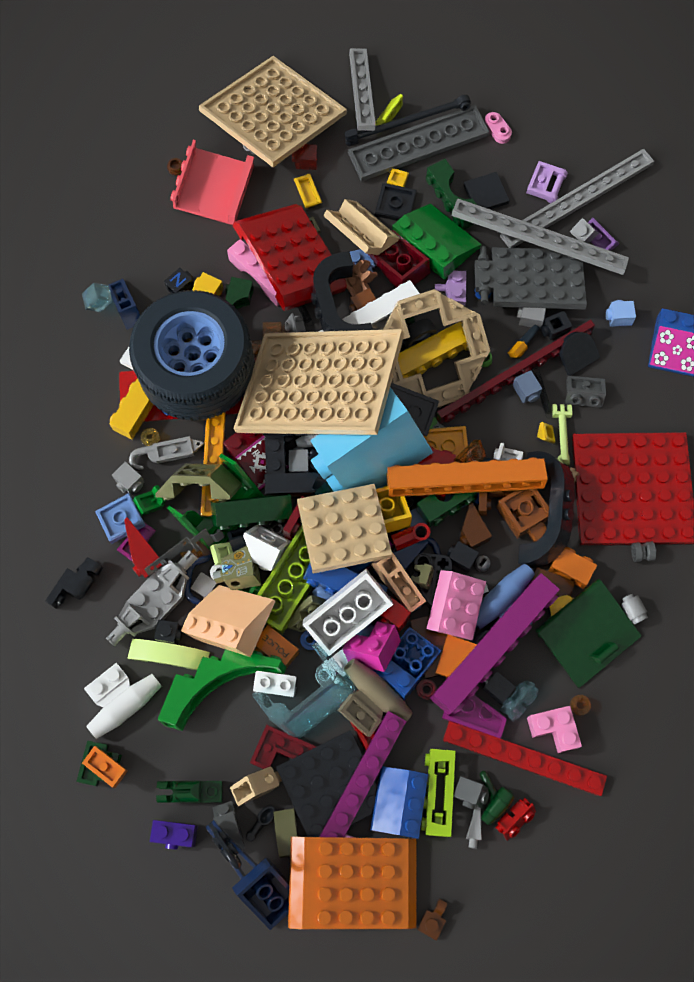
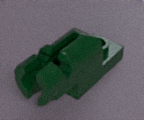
M157 781L156 788L171 789L173 791L172 795H156L157 803H218L223 800V781Z

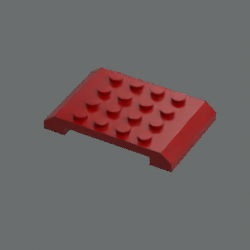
M293 204L234 221L233 227L241 240L245 239L277 292L275 298L283 311L312 302L311 293H313L315 269L322 260L332 254L302 206ZM345 278L335 280L329 285L332 295L343 292L347 288Z

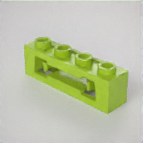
M430 749L429 754H425V766H428V780L426 786L427 796H425L423 809H426V818L422 817L421 830L425 831V835L451 837L455 751ZM445 762H448L447 775L444 776L443 792L445 825H442L443 813H435L434 823L432 822V810H435L437 779L434 770L435 763H438L437 773L444 774Z

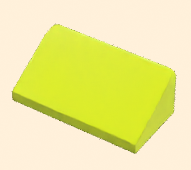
M402 94L390 101L376 120V126L394 119L403 105Z

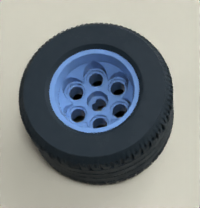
M183 290V292L179 291L174 294H168L163 298L161 297L160 300L153 302L150 307L148 306L142 315L139 316L130 337L129 355L133 370L145 395L164 413L183 420H206L229 411L244 397L255 365L250 333L240 312L222 297L201 290ZM186 339H192L190 342H184ZM205 342H211L207 346L203 345ZM173 352H179L175 356L171 355ZM215 358L213 362H208L210 359ZM180 368H184L183 372L177 370Z

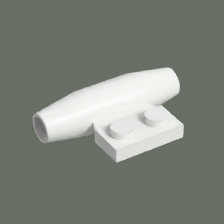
M115 663L84 688L95 704L103 707L86 727L96 739L120 726L146 705L162 687L153 674H150L130 686V679L119 665Z

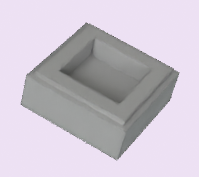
M201 572L192 585L191 590L205 598L217 584L211 577Z

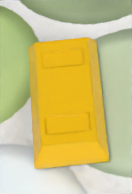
M311 174L294 179L305 208L322 203Z

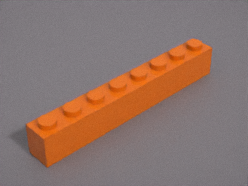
M534 457L525 460L452 462L450 464L432 463L431 465L413 464L411 466L394 465L387 467L386 476L389 497L543 489L548 480L544 458L537 459Z

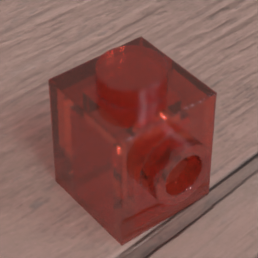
M305 144L292 153V162H295L296 169H317V145Z

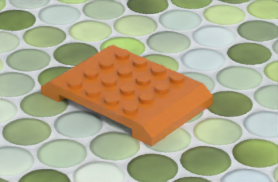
M291 837L288 928H416V839Z

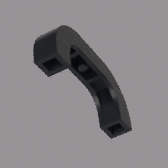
M350 251L326 257L318 264L314 272L311 301L312 304L316 305L315 316L316 319L320 320L324 332L373 330L371 323L350 324L339 317L329 285L335 280L352 277L354 265Z
M542 451L527 452V459L533 457L537 459L544 458L546 472L551 481L547 529L544 535L536 542L520 544L518 563L521 565L526 564L530 568L545 566L554 561L563 552L571 536L574 518L575 483L573 474L563 461Z

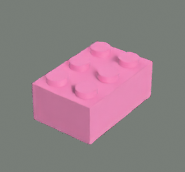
M441 570L427 629L473 640L486 581L452 571Z

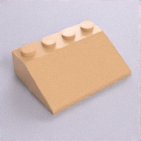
M217 585L189 612L181 632L195 640L251 657L275 604V600L240 590H230L228 587Z

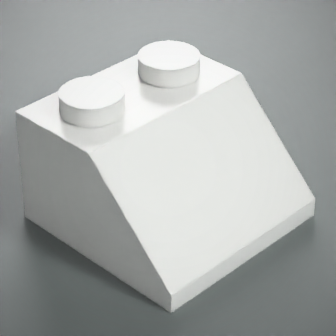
M260 525L252 527L243 535L253 562L258 564L259 568L266 571L274 569L291 543L290 540Z

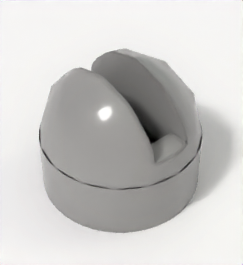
M484 555L478 556L474 563L475 568L480 572L487 571L491 564L490 559ZM485 559L484 565L482 567L479 566L482 560Z

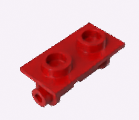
M526 798L520 799L510 809L515 815L513 818L506 813L497 822L498 825L495 828L500 833L503 832L507 841L510 838L516 837L520 832V828L525 823H529L535 816L536 809Z

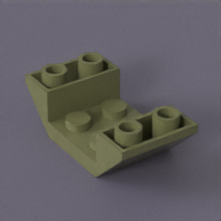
M184 464L166 481L155 495L164 500H171L187 485H210L211 499H218V501L224 502L229 501L242 487V483L222 464Z

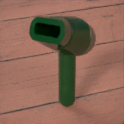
M481 771L480 777L484 786L489 788L488 792L491 801L480 819L488 826H491L509 808L515 797L505 787H501L496 791L488 773Z

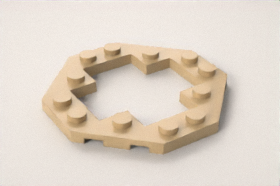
M433 289L397 301L383 330L402 329L404 332L403 339L409 338L410 335L405 319L437 308L443 326L461 321L471 356L454 362L459 380L426 391L421 373L403 378L397 360L391 382L439 400L438 407L452 403L469 393V389L473 381L476 380L482 368L481 366L490 352L480 314Z

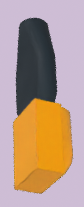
M537 325L532 326L509 350V356L511 358L521 357L528 349L527 344L534 338L540 328Z

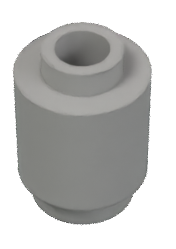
M630 594L622 599L623 603L620 605L634 625L648 618L647 610L638 595L634 597L633 594Z

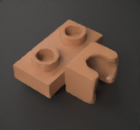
M360 260L356 265L353 262V275L351 278H345L347 289L352 296L370 288L367 283H370L377 276V272L367 271L371 265L368 260Z

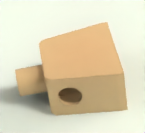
M268 767L247 775L231 786L230 789L239 807L271 792L279 786L282 779L277 770L273 771L272 767Z

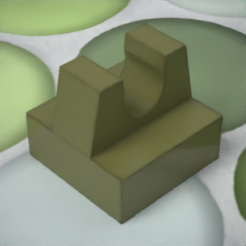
M415 565L414 569L420 572V576H411V580L413 583L421 586V588L429 590L434 575L432 565Z

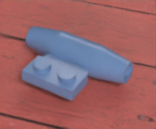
M522 564L505 576L482 599L476 623L477 629H482L497 617L501 618L522 594L535 575L528 565Z

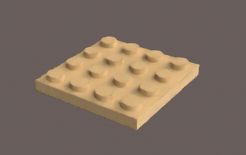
M375 484L297 499L313 574L392 558V551Z

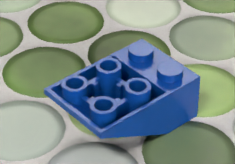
M411 627L400 637L401 641L385 672L373 670L404 701L441 653L440 649Z

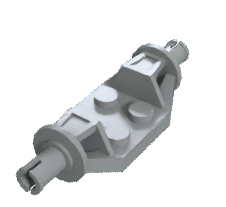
M188 550L178 563H173L169 560L167 565L155 571L126 601L119 616L114 618L118 622V626L106 639L113 646H116L126 634H131L135 637L138 633L155 629L158 620H164L183 600L187 580L190 579L186 575V570L198 558ZM181 574L182 576H181V578H180V580H179V582H178V584H177V586H176V588H175L172 584L175 582V580L177 579V577ZM139 619H140L141 621H143L141 624L137 625L136 627H134V628H132V629L130 628V627H131L134 623H136Z

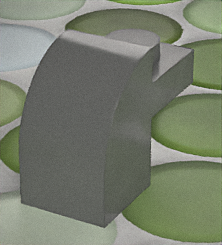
M233 801L212 807L213 820L219 824L234 842L242 849H245Z

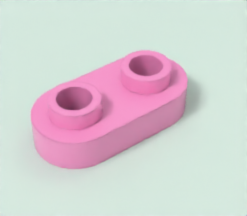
M496 112L488 113L484 122L489 133L496 142L501 144L507 143L512 134L510 127L500 114Z

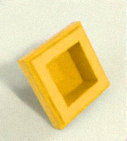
M541 422L537 437L554 444L556 441L553 426Z

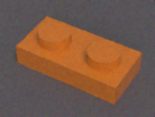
M97 746L92 748L82 762L83 765L112 788H116L128 772L127 769Z

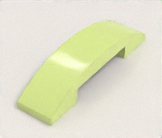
M132 639L128 659L144 662L150 661L197 671L202 657L209 658L210 652L170 643Z

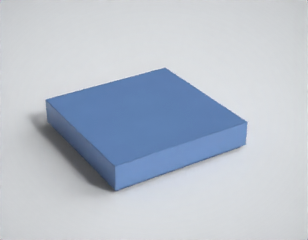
M130 493L95 511L111 544L127 536L124 524L126 517H128L137 530L146 526Z

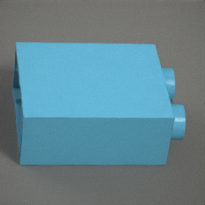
M391 387L378 435L319 434L310 440L319 453L311 459V462L323 479L327 478L326 481L334 492L375 484L376 489L382 488L387 485V467L394 465L411 466L433 453L408 410Z

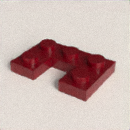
M266 724L250 764L265 769L272 766L277 753L293 759L317 746Z

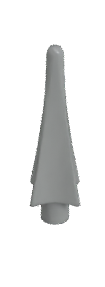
M476 806L466 839L469 840L468 848L477 849L478 841L482 840L481 808Z

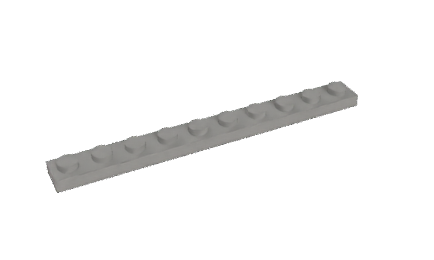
M642 149L522 221L546 229L653 165L654 160L645 149ZM503 233L500 235L509 248H514L524 242L521 239Z
M457 199L451 216L622 275L627 267L629 257L461 199Z

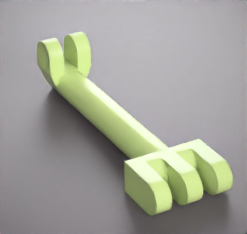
M552 404V418H559L561 455L558 456V459L566 465H570L566 418L572 417V405H567V411H565L564 404H560V411H557V404Z

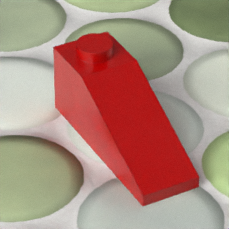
M126 517L124 524L132 562L135 565L132 569L139 577L143 575L146 578L149 575L144 569L157 560L159 556L128 517ZM159 563L156 565V568L158 569L162 564Z

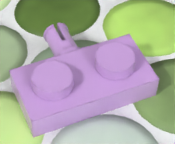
M453 271L448 275L446 284H435V290L446 292L448 298L465 306L466 271Z

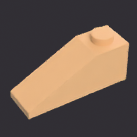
M393 552L392 558L371 563L380 579L407 610L413 612L426 602Z

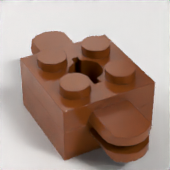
M538 490L502 491L503 498L498 501L496 508L518 539L528 533L533 542L539 540L547 529L544 523L548 521L549 506Z

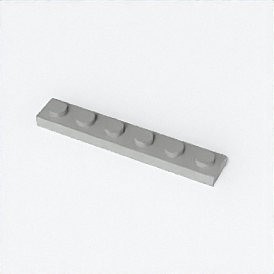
M350 48L349 56L357 130L375 131L376 124L367 49Z

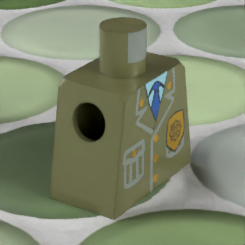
M247 546L223 557L221 560L222 570L213 572L216 584L225 582L230 590L261 585L258 564L253 562Z

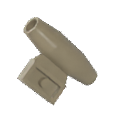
M355 658L345 665L343 671L357 687L358 691L350 694L338 711L364 735L370 737L382 722L383 712L387 713V711H390L406 722L410 719L413 713L401 696L375 671Z

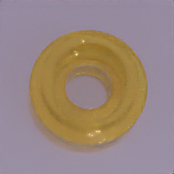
M147 428L141 434V441L145 446L153 445L160 440L158 431L153 428ZM148 435H153L151 439H147Z

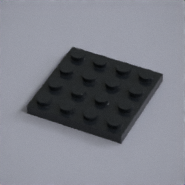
M351 730L276 766L308 837L320 836L363 757ZM375 781L351 825L373 814L377 792Z

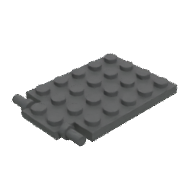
M481 246L479 248L478 260L474 261L475 291L479 292L482 305L488 304V295L493 293L494 307L586 309L583 261L549 249L492 247L490 261L486 247Z

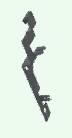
M205 528L192 539L184 538L144 570L150 576L158 570L156 565L159 563L162 565L164 563L167 564L164 560L166 558L171 560L180 552L192 551L193 549L197 552L199 550L202 551L196 543L201 538L210 546L213 542L222 540L225 535L219 529L214 535L209 534Z

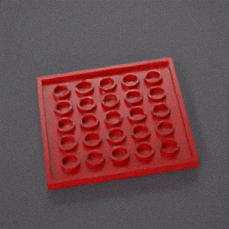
M686 432L572 435L575 471L579 472L578 477L576 476L575 487L580 545H632L634 542L645 544L649 541H653L654 544H694V499Z

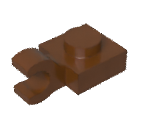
M439 898L433 912L427 909L417 930L437 941L446 922L441 916L447 907V902Z

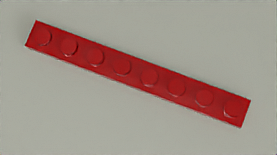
M451 721L448 723L443 742L588 793L602 796L607 778L606 775Z

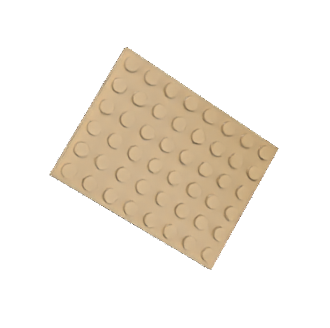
M403 330L265 333L254 365L253 374L247 386L233 429L236 433L378 435L404 338Z

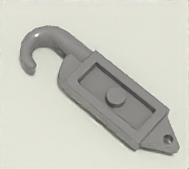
M188 436L154 443L153 445L133 450L130 454L129 462L133 468L140 470L144 467L135 463V458L140 455L147 454L149 459L157 464L192 457L195 452L204 446V442L191 439Z

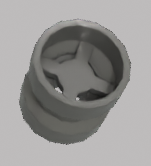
M649 541L645 544L639 542L632 543L631 554L633 561L641 562L644 559L654 561L656 559L654 542Z

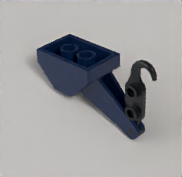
M213 820L206 826V829L212 835L214 843L221 849V854L231 863L241 879L232 889L241 901L271 930L289 914L288 880L269 858H265L257 864ZM238 853L253 867L247 875L241 869L242 863L237 856Z

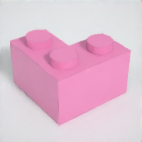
M570 706L527 717L532 738L552 733L558 753L582 747Z

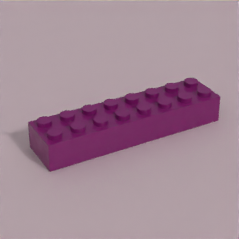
M542 573L539 574L430 699L447 715L458 713L466 704L463 700L466 697L468 699L472 697L479 689L477 684L485 682L493 673L490 669L499 666L506 658L503 654L505 652L509 653L519 643L517 638H522L532 628L530 623L534 624L546 612L543 608L547 609L558 598L556 593L560 589Z

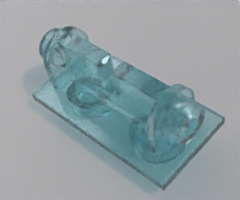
M525 680L517 686L515 693L505 700L500 711L507 714L511 721L518 720L526 710L522 703L524 702L530 706L538 696L539 690L535 687L534 683Z

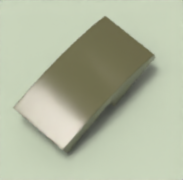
M310 595L295 611L288 623V628L298 632L306 631V628L303 626V619L322 605L326 599Z
M294 808L274 812L276 840L280 858L290 857L291 837H299Z

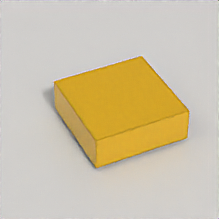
M393 168L387 184L405 187L409 173Z

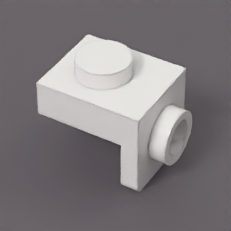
M500 443L499 449H495L493 459L499 461L510 459L522 460L524 454L522 451L505 448V444Z

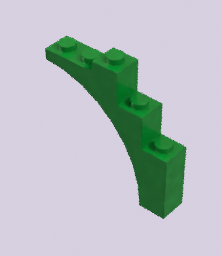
M226 649L222 659L215 656L210 658L202 657L195 677L189 674H184V676L175 675L158 721L166 727L183 731L189 717L199 703L224 683L240 676L256 673V671L284 674L287 667L280 657L270 655V657L263 656L261 652L255 650L251 657Z

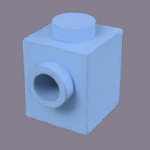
M616 300L611 302L609 309L606 310V319L609 320L610 327L632 326L636 318L634 301Z

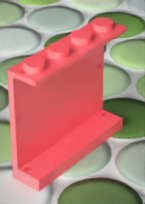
M193 139L192 145L188 146L186 151L187 159L182 162L181 176L178 175L176 180V191L173 190L171 194L173 208L233 225L234 221L237 220L254 168V157L247 155L246 161L243 162L196 148V140Z

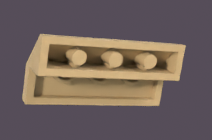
M344 199L339 212L326 210L324 214L327 220L366 254L379 255L399 240L395 233L357 201Z

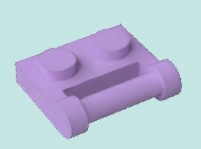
M538 161L526 193L552 203L558 199V192L568 172L562 168ZM555 175L557 178L552 191L548 192L546 190L551 177Z

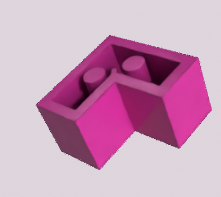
M377 622L369 637L356 634L345 643L342 649L348 662L355 658L370 669L385 672L401 639L395 625Z

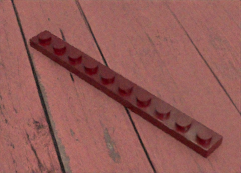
M592 320L587 321L439 410L436 415L439 424L452 421L458 413L461 412L463 414L473 404L482 403L486 396L491 393L492 395L498 393L502 389L501 387L506 384L508 386L513 384L516 377L532 371L536 366H543L551 357H558L564 342L563 340L568 334L578 331L591 336L595 324Z

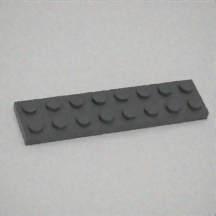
M472 105L466 111L458 110L348 150V155L362 182L390 172L393 168L398 169L489 136V130L476 105Z

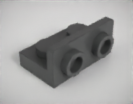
M567 376L566 404L603 407L606 396L605 379Z

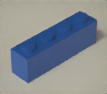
M309 563L303 579L307 580L306 583L316 588L318 586L323 587L326 593L334 595L359 574L344 567L313 574L311 563ZM378 583L386 592L388 587Z

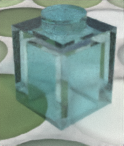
M93 283L82 293L86 310L102 312L113 302L109 285Z

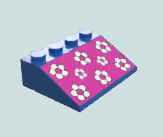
M661 309L656 318L648 367L694 377V315Z

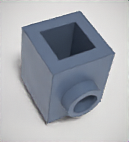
M532 371L516 377L512 385L523 404L528 401L530 403L536 401L542 391V387Z

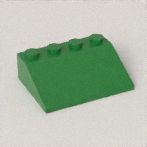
M431 203L405 214L392 225V230L429 258L430 269L443 280L482 245Z

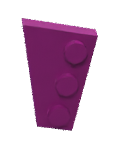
M475 694L469 699L466 697L463 700L466 704L458 713H451L449 715L445 712L443 713L442 719L500 739L507 720L503 715L475 696Z

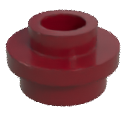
M424 679L418 683L416 690L420 698L429 700L437 691V687L432 680ZM428 686L430 692L424 693L423 687Z

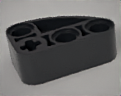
M421 553L416 556L414 567L418 565L419 561L424 560L428 565H432L434 575L429 590L421 588L419 585H417V589L426 600L424 603L431 610L440 571H452V561L445 555ZM440 563H445V569H440ZM414 569V576H420V572Z

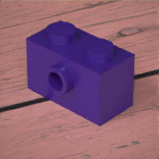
M153 820L150 842L166 844L165 848L178 850V846L195 847L198 826Z

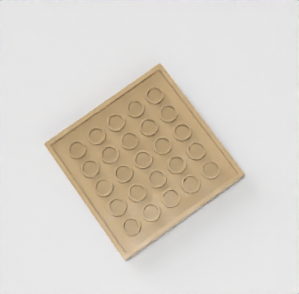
M274 56L199 105L201 113L272 167L279 164L346 115L347 111L345 107Z

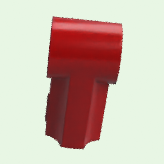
M419 523L391 535V539L396 550L399 551L426 540L430 536V528L425 523ZM419 526L426 530V534L422 538L416 535V529Z

